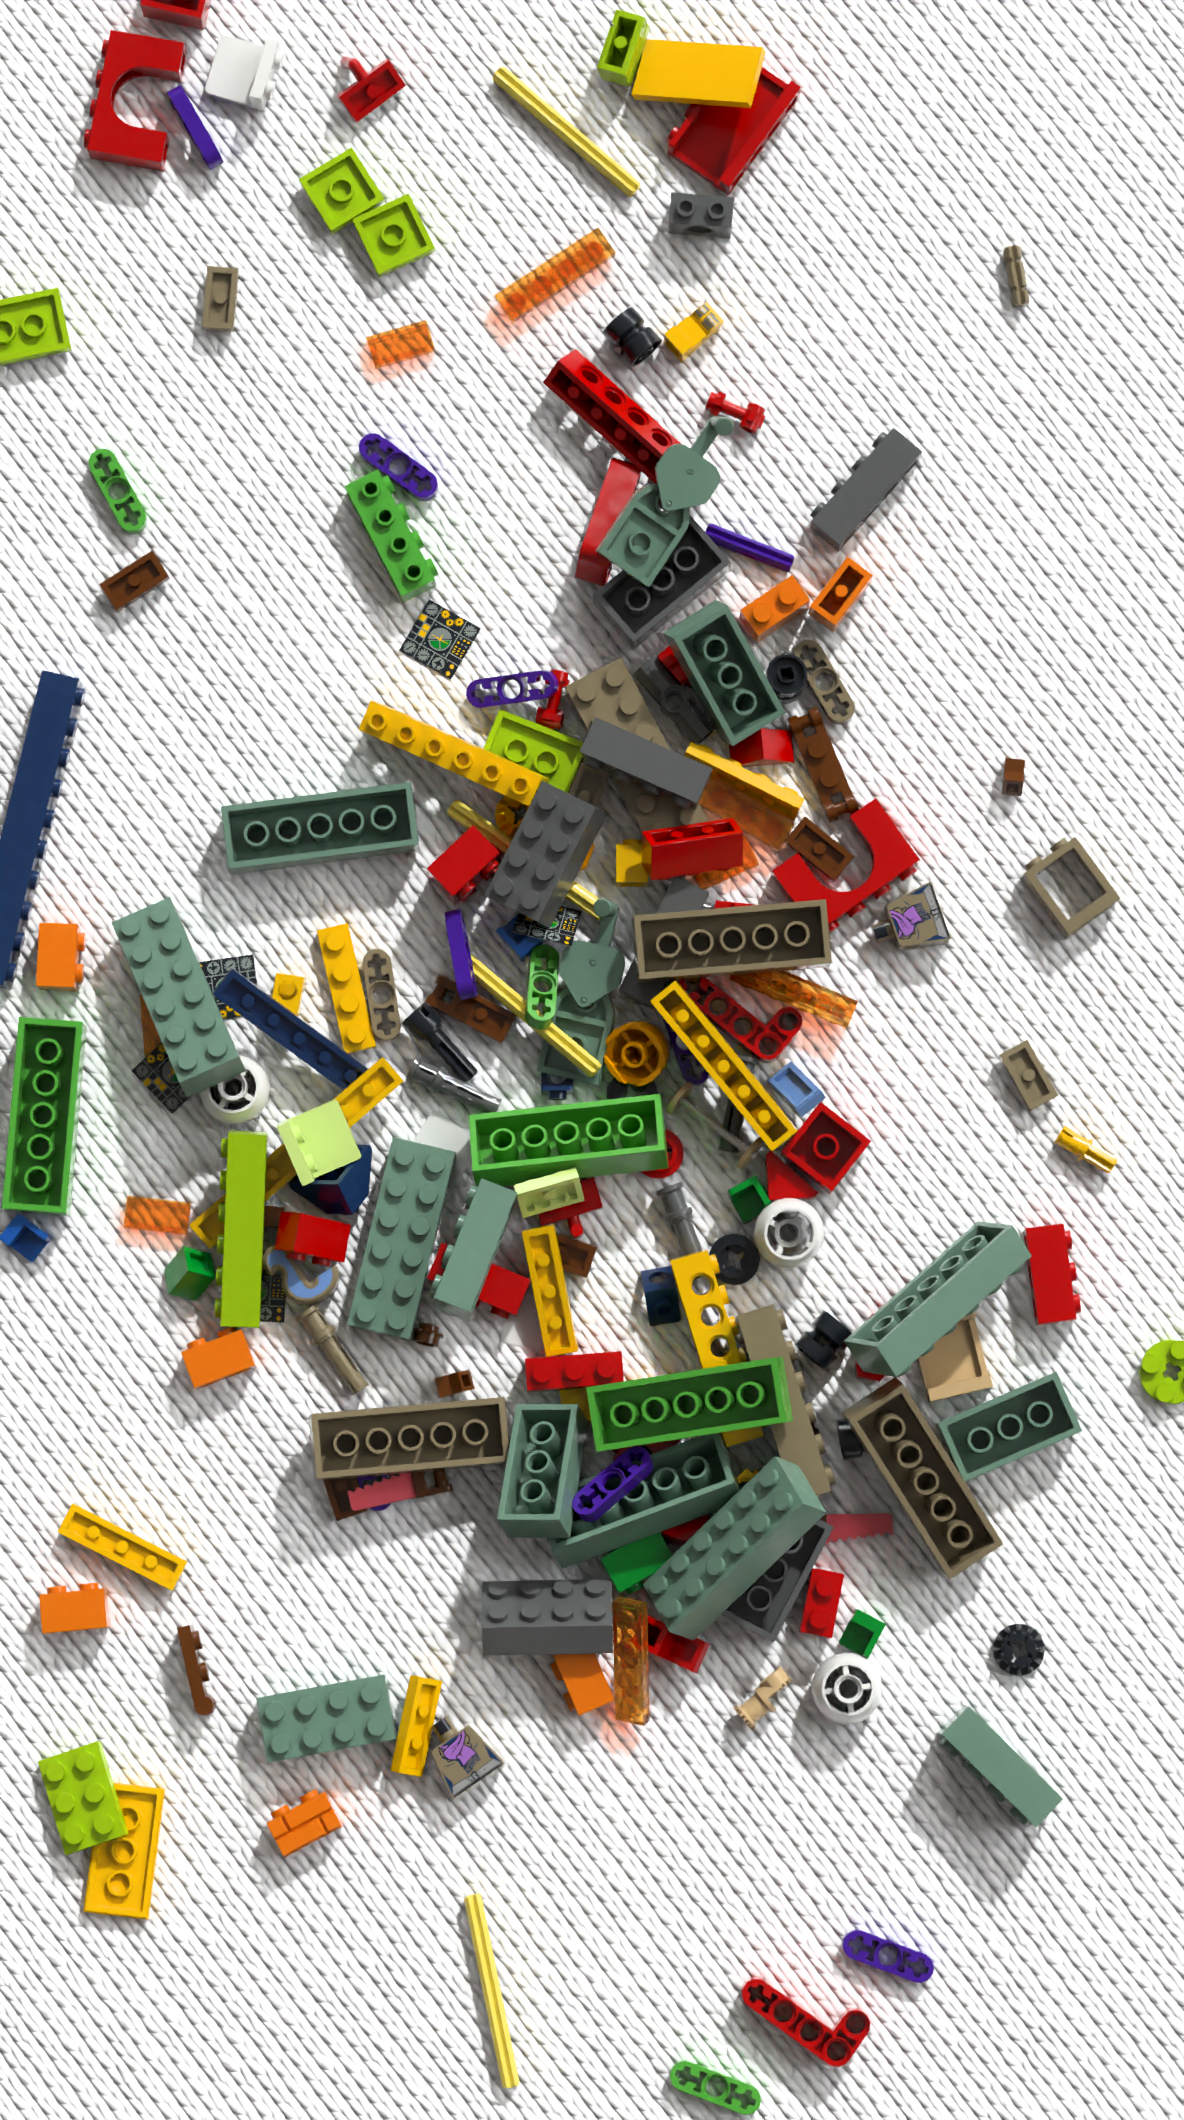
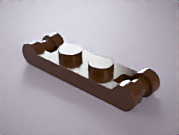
M815 707L807 710L808 714L797 717L794 715L787 718V722L829 823L839 820L838 816L848 812L850 815L859 810V807L823 724L820 712ZM813 725L816 734L805 738L802 729ZM841 793L843 801L833 805L830 797Z

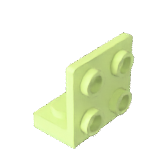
M336 1099L277 1124L279 1134L302 1186L314 1182L316 1177L361 1158V1153Z
M576 1167L513 1185L514 1190L517 1192V1200L523 1218L585 1201Z

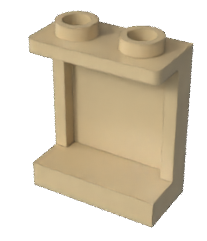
M975 1312L964 1316L956 1324L957 1327L953 1332L942 1336L934 1343L932 1351L918 1358L928 1403L993 1387L978 1334Z

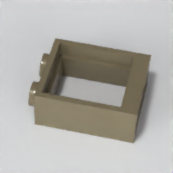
M1064 837L1050 847L1052 853L1043 860L1040 856L1034 858L1024 866L1026 872L1021 877L1065 939L1120 900L1117 892L1076 837L1070 841H1067ZM1072 851L1104 895L1068 920L1036 876Z

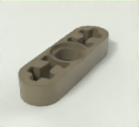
M814 640L801 641L795 648L794 656L800 658L803 655V648H807L808 651L815 650L816 653L813 659L817 667L822 662L825 665L824 667L817 668L810 675L808 671L812 670L813 666L808 659L803 660L807 668L806 682L818 703L832 723L842 725L849 722L854 714V702L822 647ZM828 674L831 676L833 686L825 691L817 688L815 679L818 675ZM837 689L841 692L836 694L838 703L840 705L847 704L848 706L845 710L846 716L843 717L840 713L835 715L832 713L835 704L831 698L827 702L823 699L833 695Z
M372 949L365 954L362 962L372 1030L379 1040L389 1042L395 1040L401 1032L392 962L390 956L384 950ZM374 956H379L381 961H386V965L381 966V973L383 978L389 976V981L378 980L370 984V978L376 979L374 968L368 967V963L373 962ZM381 986L387 987L391 991V998L385 1004H378L373 1000L374 990ZM394 1007V1012H388V1019L390 1023H395L396 1027L391 1029V1034L385 1035L383 1030H378V1026L383 1024L382 1014L375 1015L374 1010H387Z

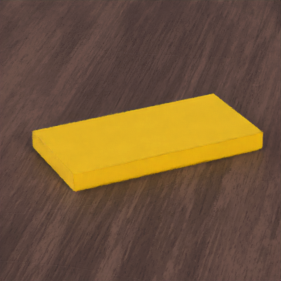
M646 39L631 95L635 100L751 108L766 52L763 47Z
M114 1783L129 1835L92 1847L83 1912L148 1920L165 1789Z

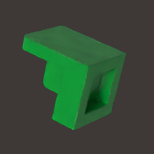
M756 1175L728 1190V1198L744 1225L758 1218L761 1211L771 1204Z
M183 1246L164 1269L168 1294L196 1301L215 1279L211 1253Z
M855 1609L839 1640V1644L868 1659L886 1624L859 1609Z

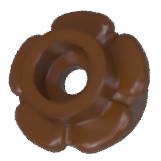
M420 1323V1327L413 1329L415 1333L413 1342L428 1347H438L439 1340L443 1339L444 1336L438 1333V1326L429 1323Z

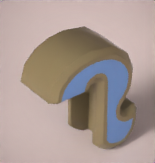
M275 1245L270 1246L263 1255L265 1270L272 1277H276L278 1272H282V1288L286 1296L296 1304L305 1306L315 1305L325 1301L337 1289L340 1280L337 1265L309 1282L297 1262L286 1258L287 1252L275 1250Z

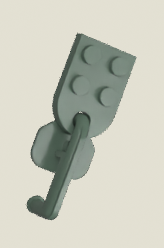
M713 416L707 421L690 448L683 444H674L668 447L655 466L657 484L643 486L630 497L595 551L644 586L650 587L688 528L690 519L689 507L707 503L719 485L720 474L718 469L704 459L703 456L718 434L726 436L732 432L734 426L732 420L727 417Z
M598 899L593 905L594 913L601 917L595 944L577 940L573 941L572 947L566 946L564 949L559 973L568 988L564 989L557 996L556 1012L552 1021L553 1024L599 1061L601 1068L593 1077L587 1076L544 1039L536 1070L600 1086L605 1066L606 1038L613 1031L616 1018L615 1008L608 994L620 986L625 968V959L622 953L615 948H611L619 907L617 904L606 899Z

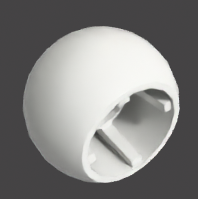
M239 1055L246 1072L218 1083L219 1093L223 1097L219 1105L215 1102L214 1086L200 1091V1097L207 1112L223 1123L242 1124L248 1122L260 1114L268 1101L269 1081L267 1075L256 1061L248 1057ZM250 1075H253L256 1083L254 1097L248 1094L249 1086L245 1080ZM231 1080H238L242 1083V1090L236 1096H229L225 1092V1086ZM244 1100L249 1102L248 1105L241 1109L229 1110V1103L237 1104Z
M796 1198L778 1199L766 1206L759 1214L754 1228L755 1244L762 1256L770 1263L783 1268L800 1267L812 1260L819 1252L824 1239L823 1222L817 1211L805 1201ZM788 1210L797 1211L793 1219L783 1218L777 1222L773 1220L780 1212ZM803 1217L809 1222L811 1230L809 1241L803 1238V1228L799 1223ZM790 1223L796 1227V1237L792 1241H783L779 1234L780 1228L784 1224ZM769 1225L773 1226V1236L778 1243L775 1249L769 1244L767 1236ZM799 1243L806 1246L796 1254H782L784 1247H793Z
M841 1653L826 1659L819 1666L812 1681V1695L817 1708L825 1717L840 1724H853L867 1719L874 1713L880 1703L883 1686L876 1667L869 1660L854 1653ZM848 1665L860 1669L868 1679V1683L862 1684L859 1678L849 1674ZM840 1667L842 1675L834 1681L833 1688H825L828 1676L833 1670ZM846 1679L853 1680L857 1686L856 1694L851 1698H844L839 1692L841 1682ZM869 1689L866 1701L861 1707L854 1710L853 1703L861 1698L863 1690ZM834 1694L840 1702L846 1703V1712L834 1708L829 1703L826 1695Z

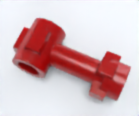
M711 392L705 410L710 411V415L718 416L721 412L741 420L739 427L749 433L756 434L758 428L761 429L766 417L764 415L765 408L749 402L745 409L726 401V394Z
M551 669L550 672L557 677L558 690L554 696L547 699L546 707H538L535 723L555 730V728L561 729L563 726L565 712L558 710L562 689L570 684V680L568 679L569 673Z

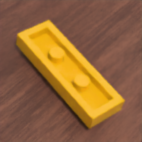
M410 1675L390 1771L423 1777L432 1733L431 1727L434 1724L442 1681Z

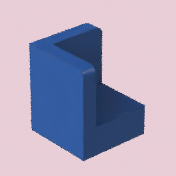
M516 915L503 928L500 926L496 930V935L523 962L531 955L532 950L536 946L542 945L545 940L512 932L517 918Z
M20 1213L16 1214L0 1235V1240L30 1262H34L52 1239V1237Z

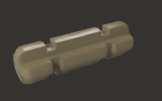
M1018 245L1005 247L1003 254L1005 262L1008 263L1006 264L1009 289L1012 291L1013 307L1027 306L1029 304L1028 290H1025L1027 283L1024 265L1020 261L1022 258L1021 248Z

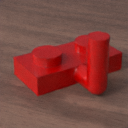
M344 56L340 60L341 66L350 70L357 81L339 93L337 98L356 123L406 86L388 59L382 61L368 73L355 58Z
M594 1177L580 1181L585 1201L538 1214L541 1226L567 1220L571 1236L575 1239L581 1238L583 1236V1227L579 1216L603 1209Z

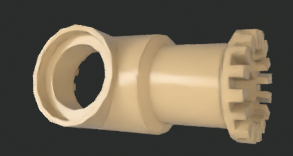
M780 1666L758 1684L759 1687L754 1690L755 1694L741 1706L736 1705L733 1707L747 1726L753 1730L755 1723L769 1711L772 1713L776 1711V1708L768 1698L773 1697L776 1692L778 1693L780 1689H783L792 1679Z

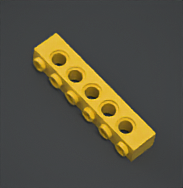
M370 701L358 729L527 806H530L541 782L548 783L550 779L380 702Z
M677 980L650 1001L771 1151H774L798 1131Z
M705 1249L669 1260L701 1368L748 1362L744 1348H737L734 1336L738 1335L739 1331L734 1316L728 1317L724 1305L730 1302L725 1286H718L715 1274L720 1273L715 1254L709 1256L708 1250ZM704 1276L709 1280L710 1285L706 1293L696 1294L693 1292L692 1282L696 1277ZM708 1307L716 1308L719 1313V1318L713 1325H706L701 1320L703 1310ZM717 1338H723L728 1343L727 1352L721 1356L712 1354L710 1349L711 1343ZM767 1425L721 1432L726 1447L762 1437L764 1436L762 1428L767 1427Z

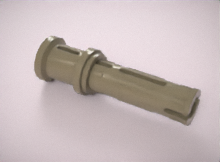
M316 1303L298 1315L295 1320L297 1323H302L311 1336V1344L315 1345V1347L319 1346L353 1396L369 1384L335 1336L337 1333L335 1331L336 1328L334 1325H329L319 1310L321 1306L319 1303Z

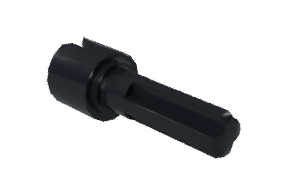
M424 1002L402 1022L403 1026L418 1042L426 1040L463 1082H469L477 1074V1069L439 1028L442 1020Z

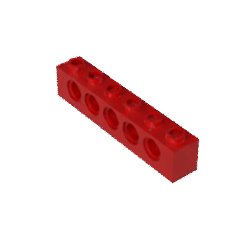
M575 349L558 360L543 383L651 481L657 484L655 475L656 464L668 447L681 443L578 350Z

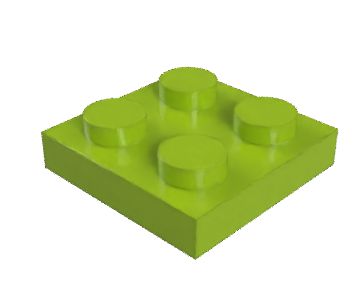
M352 147L299 179L300 185L331 234L352 223V219L385 203L383 195Z
M409 193L352 219L353 225L379 278L436 252Z

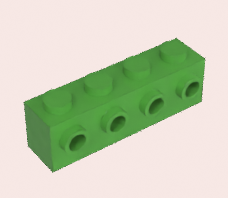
M377 469L345 485L346 494L402 603L436 587L434 577L439 575L431 558L425 560L420 549L424 548V544L416 530L411 532L408 528L406 521L410 520V517L402 503L397 505L391 494L396 491L389 476L382 477Z

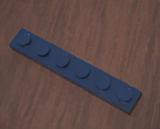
M232 967L212 992L216 998L342 1090L347 1088L368 1069L367 1066Z

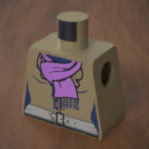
M931 882L887 904L884 908L887 920L871 925L876 943L894 938L898 951L944 945L951 940Z
M446 1716L431 1727L442 1742L431 1750V1753L453 1799L505 1764L504 1760L470 1725H467L458 1732L448 1716Z

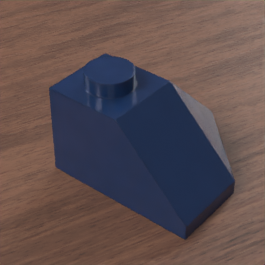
M357 1145L361 1153L360 1159L316 1177L312 1183L302 1186L296 1174L288 1185L290 1189L326 1214L353 1215L369 1195L372 1161L371 1146Z

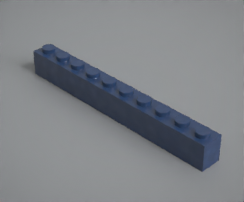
M44 670L41 672L0 838V988L7 989L9 982L13 983L16 978L18 964L14 963L16 951L21 952L23 949L25 933H21L24 920L29 921L31 917L33 903L29 902L31 891L37 890L40 881V872L37 871L39 859L44 860L47 853L48 841H44L46 830L52 829L56 811L52 810L54 798L59 799L62 792L63 780L59 779L62 767L67 768L71 750L67 749L69 737H75L78 719L74 717L77 706L82 707L86 689L82 688L83 684L79 678Z

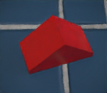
M761 728L736 745H729L730 759L736 760L742 767L794 763L792 733L788 730Z
M771 1150L766 1154L767 1196L771 1203L783 1198H796L802 1201L813 1200L817 1196L818 1191Z

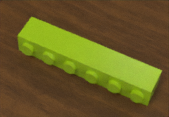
M229 1131L228 1138H222L221 1158H227V1171H220V1190H226L225 1203L219 1202L218 1217L219 1222H225L224 1235L218 1234L217 1254H223V1267L217 1266L216 1286H222V1298L215 1299V1318H221L220 1326L259 1328L268 1132Z

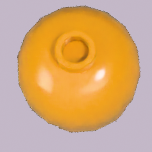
M631 1021L617 1027L606 1038L605 1042L607 1050L604 1055V1062L609 1072L619 1082L624 1084L630 1083L636 1086H643L652 1082L666 1068L670 1056L669 1045L664 1034L655 1025L645 1021Z

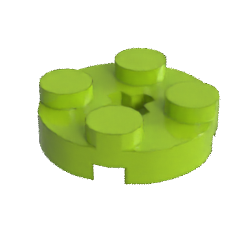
M1164 1340L1158 1342L1145 1352L1139 1367L1141 1386L1150 1397L1162 1403L1178 1404L1184 1402V1341ZM1167 1363H1171L1173 1367H1179L1180 1372L1177 1373L1178 1379L1176 1381H1173L1171 1377L1165 1378L1163 1376V1372L1167 1370L1165 1366Z

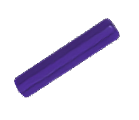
M712 523L706 528L705 533L718 546L785 572H789L793 565L794 556L792 554Z

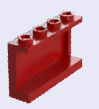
M762 67L751 108L690 104L684 114V117L687 119L681 127L676 125L666 139V142L669 143L667 154L729 196L800 98L801 87L792 80L789 84L785 83Z

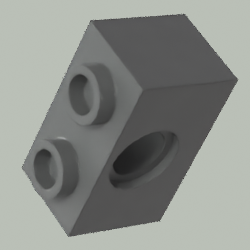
M671 192L668 233L731 239L734 197Z

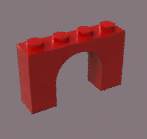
M115 30L110 31L109 40L104 39L102 44L101 58H105L103 70L98 69L95 87L99 88L97 99H92L89 116L93 118L91 129H86L84 136V148H87L90 159L164 172L170 143L167 132L126 124L115 114L114 101L120 88L128 81L137 77H154L181 82L187 56L184 42Z
M876 798L853 813L848 820L868 848L872 858V873L863 885L845 892L831 890L817 880L799 853L793 855L771 872V877L789 902L826 899L829 934L840 926L837 921L847 914L850 918L856 916L866 908L863 903L873 896L876 900L880 899L892 890L889 886L898 878L904 882L918 871L915 866L919 864V857Z

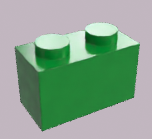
M659 1532L622 1546L600 1560L618 1592L620 1593L625 1590L627 1595H630L644 1587L642 1580L654 1574L672 1556V1553Z

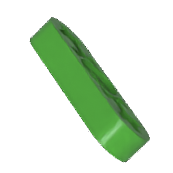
M107 449L94 451L89 458V468L120 527L128 534L142 532L147 525V515L117 458ZM103 457L105 461L111 460L108 467L113 477L108 480L102 468H95L99 465V458ZM114 484H123L127 488L125 497L120 500L111 498L109 495L110 488ZM131 500H134V503L129 504L131 511L134 515H141L137 518L138 524L135 526L130 522L124 523L128 520V516L123 506H126Z
M546 944L538 945L532 950L528 964L524 1017L527 1024L535 1029L548 1028L552 1024L556 1012L559 953L554 947ZM541 957L546 958L548 963L545 971L541 970ZM539 981L545 982L550 986V990L540 992L534 987V983ZM538 1003H544L542 1009L543 1017L538 1016L536 1011Z
M680 2060L671 2068L670 2079L673 2086L678 2090L744 2115L754 2113L760 2106V2093L752 2084L689 2060ZM686 2066L690 2068L692 2076L699 2078L700 2071L707 2073L701 2081V2090H694L697 2083L691 2080H687L685 2084L679 2083L680 2078L678 2075H675L676 2071H683ZM711 2078H719L724 2082L725 2090L720 2096L714 2097L707 2093L706 2084ZM730 2083L737 2085L734 2092L744 2094L746 2090H750L751 2097L755 2099L754 2104L748 2103L746 2108L741 2107V2101L732 2096L731 2103L725 2102L724 2100L730 2093Z

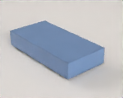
M792 1061L767 1080L769 1086L801 1118L826 1098L823 1092Z

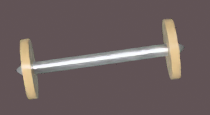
M688 1081L678 1092L673 1093L674 1097L667 1106L666 1112L672 1115L681 1105L691 1111L744 1153L736 1166L743 1170L752 1159H757V1153L763 1146L764 1141L761 1137H758L748 1147L689 1101L687 1097L693 1090L694 1084Z

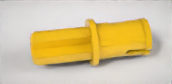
M1067 1126L1063 1127L1054 1142L1078 1156L1079 1161L1083 1159L1105 1173H1110L1117 1163V1158L1093 1144V1139L1087 1140L1067 1128Z

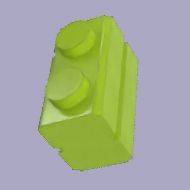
M616 10L612 20L613 26H610L597 70L600 73L601 79L631 87L650 27L645 17Z

